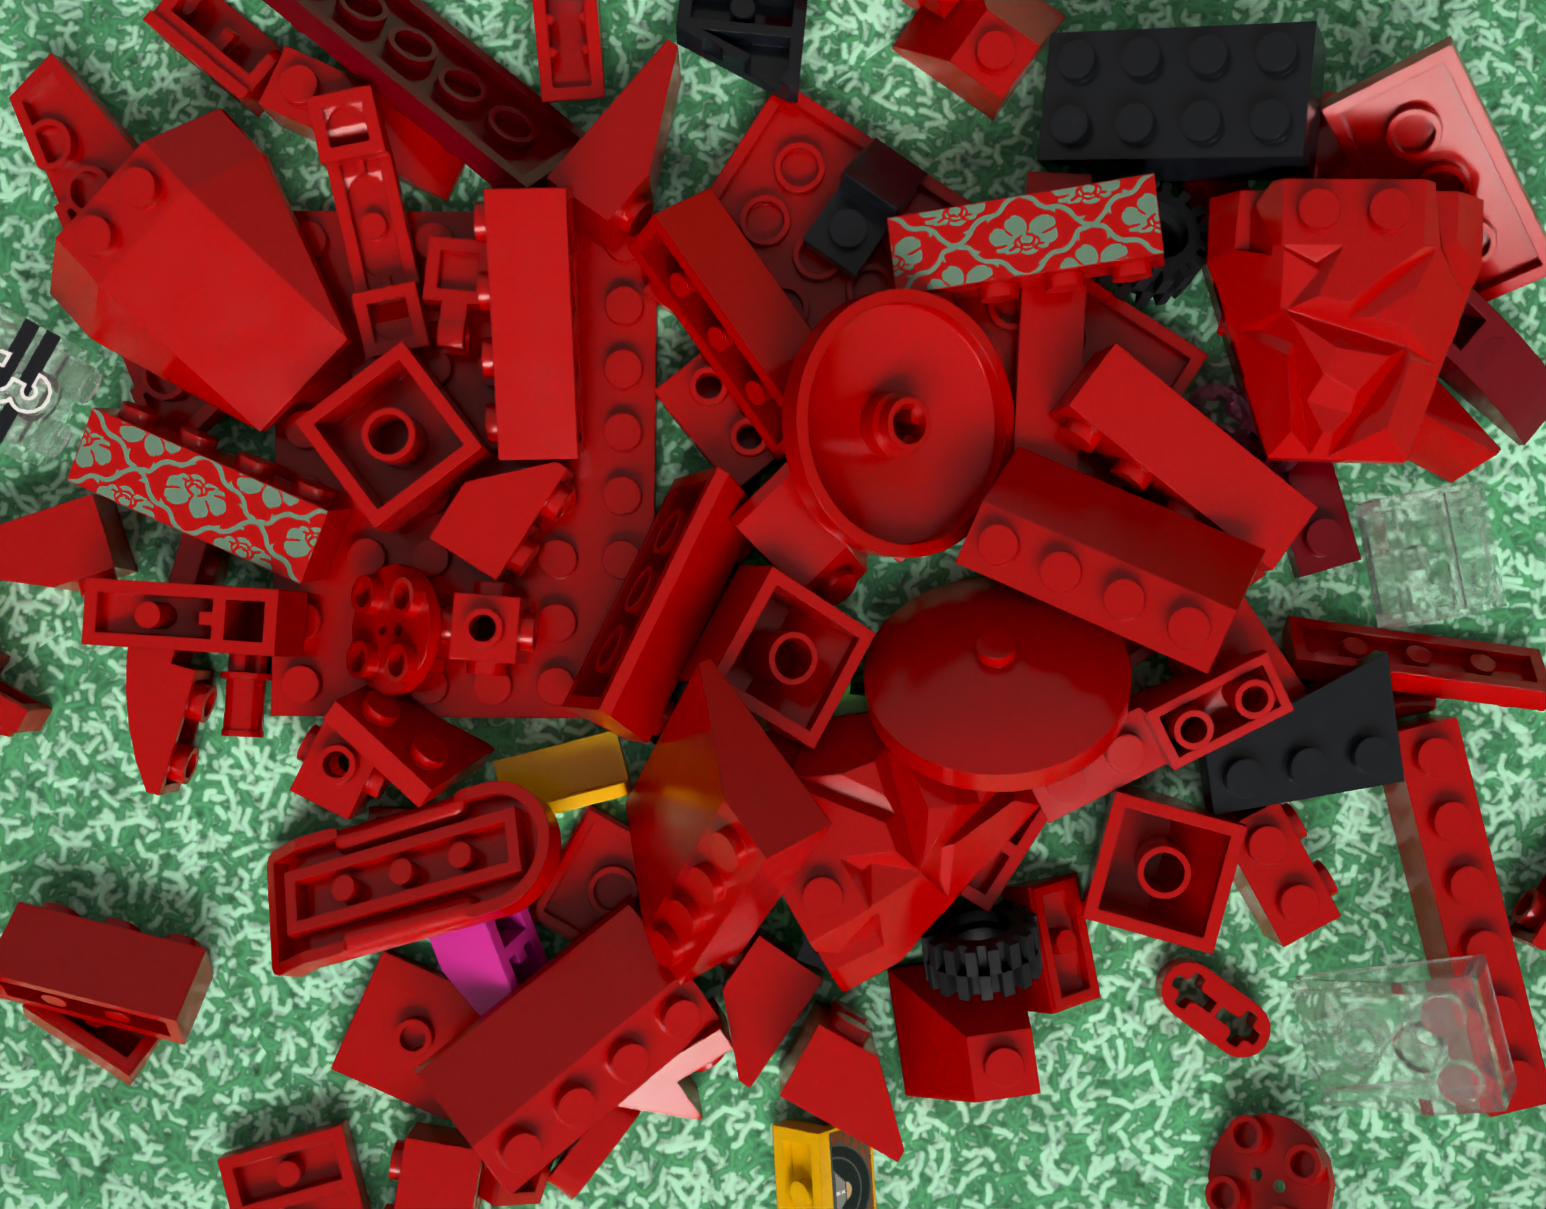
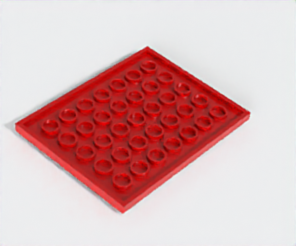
M293 211L353 341L275 422V464L277 465L275 474L294 483L297 477L322 483L335 490L333 500L353 509L326 579L299 584L273 572V589L308 592L303 657L272 656L271 716H325L336 700L368 685L364 679L352 678L346 666V654L353 642L352 624L355 614L351 601V592L359 576L373 575L379 568L391 564H406L421 570L433 585L435 593L450 594L449 606H453L454 592L473 594L474 581L505 583L493 579L429 537L464 482L558 462L574 474L573 479L568 485L575 489L574 496L561 517L555 523L546 519L533 539L540 544V548L525 573L521 577H517L512 573L505 583L514 585L513 597L532 600L531 612L538 613L539 630L535 652L527 651L526 664H507L506 676L466 673L467 660L449 659L450 645H442L441 639H439L436 658L445 659L444 672L429 671L425 680L412 692L399 694L398 696L437 717L586 719L562 707L656 517L657 397L654 390L657 388L658 305L643 294L642 291L650 279L628 249L638 234L633 237L627 235L613 251L574 223L584 450L578 459H498V442H488L485 426L487 403H495L494 377L484 376L481 355L483 338L492 337L490 311L472 310L470 356L444 355L442 353L443 347L436 346L441 307L426 305L431 346L414 349L413 351L420 356L494 454V457L391 534L374 528L295 423L297 419L380 357L365 358L351 294L355 293L337 211ZM407 212L422 287H424L429 236L476 240L474 212ZM440 607V625L444 607ZM484 615L479 617L477 638L481 641H487L494 636L496 625L491 617Z

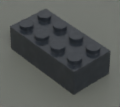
M1317 21L1050 33L1037 161L1047 172L1092 174V182H1103L1154 173L1155 181L1314 179L1327 53Z

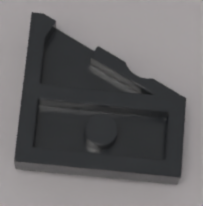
M680 0L676 25L677 44L787 102L797 103L808 0Z

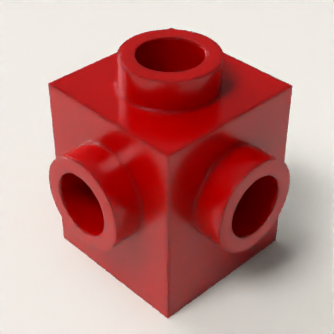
M474 581L473 594L454 592L453 606H444L440 625L441 644L450 645L449 659L467 660L466 673L506 676L507 664H526L527 651L535 652L538 640L539 616L538 613L531 612L532 600L513 597V584ZM484 615L491 617L496 625L494 636L487 641H481L477 638L479 617Z
M324 720L321 727L316 724L311 727L299 747L297 759L302 761L303 764L290 791L348 820L363 814L371 796L379 799L386 791L390 781ZM344 756L348 758L349 768L345 766Z

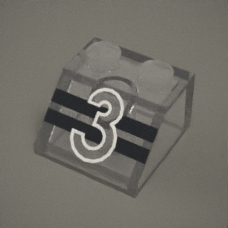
M1 303L0 452L19 461L44 467L47 460L58 456L68 443L71 434V428L68 426V423L79 404L88 402L98 390L102 380V372L99 369L105 357L46 324Z

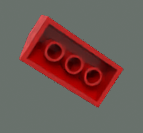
M1019 446L983 499L955 563L1209 674L1266 550Z
M715 467L674 479L562 707L628 741L649 743L652 735L657 736L663 731L673 712L674 702L670 700V697L679 681L678 677L698 643L697 641L707 621L711 619L728 586L725 583L735 563H741L753 547L729 521V518L749 499V496L728 472Z
M624 901L416 1067L414 1072L503 1189L511 1196L713 1026L720 1018L693 979L680 985L671 970L663 967L656 960L649 945V938L644 932L643 920Z

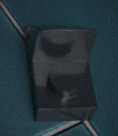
M875 138L845 168L841 174L840 187L803 238L802 245L855 281L889 233L887 218L901 216L928 177V173Z

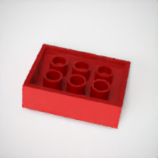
M711 658L699 662L625 803L644 932L649 938V945L656 960L663 967L669 968L679 984L683 985L742 952L832 825L830 819Z

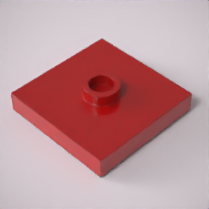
M392 949L384 950L331 1069L448 1120V1115L414 1072V1069L478 1019L480 1015L443 972Z

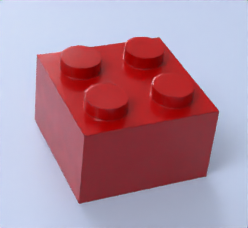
M403 341L295 421L374 528L391 534L494 457V454L420 356Z

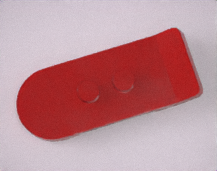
M489 781L460 789L454 794V797L426 804L419 808L416 807L341 830L329 828L295 838L270 854L267 862L271 960L274 975L303 977L325 966L500 919L524 910L543 894L558 867L561 854V833L554 812L542 798L520 785L507 781Z

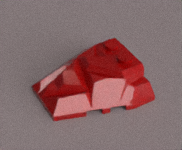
M1286 178L1271 182L1266 190H1239L1209 199L1206 268L1211 285H1215L1226 318L1224 327L1229 343H1233L1244 377L1242 385L1266 461L1403 465L1407 461L1436 386L1437 378L1482 266L1484 200L1460 191H1436V182L1427 179Z
M868 712L830 719L815 749L807 748L772 730L766 732L832 822L831 827L782 895L809 943L819 953L826 968L843 993L900 962L941 914L951 906L967 885L985 868L1040 806L1031 789L1016 792H981L946 785L922 775L900 761L885 746L873 728Z

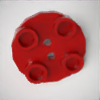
M391 564L379 568L373 575L359 576L351 592V601L355 609L352 624L353 642L346 654V666L351 677L364 679L371 689L384 695H399L412 692L425 680L429 671L444 672L445 659L436 658L441 634L440 607L450 605V594L435 593L433 585L423 572L406 564Z
M1273 1113L1237 1116L1230 1122L1228 1128L1224 1130L1212 1150L1208 1172L1209 1182L1206 1185L1205 1196L1210 1209H1332L1336 1184L1331 1159L1313 1132L1296 1119ZM1258 1169L1262 1171V1178L1260 1180L1256 1177ZM1281 1180L1285 1183V1190L1283 1192L1279 1189Z

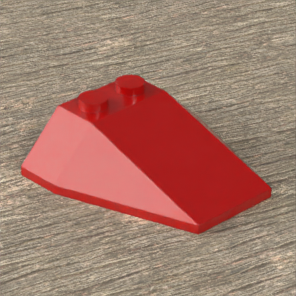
M220 108L143 141L56 237L50 294L92 340L260 432H267L353 341L268 156L230 115Z

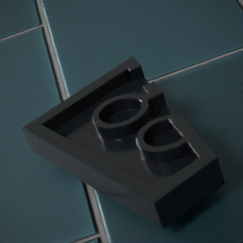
M1375 650L1356 660L1357 665L1332 678L1325 677L1304 688L1305 692L1290 700L1294 711L1198 758L1205 810L1213 815L1404 782L1388 652Z

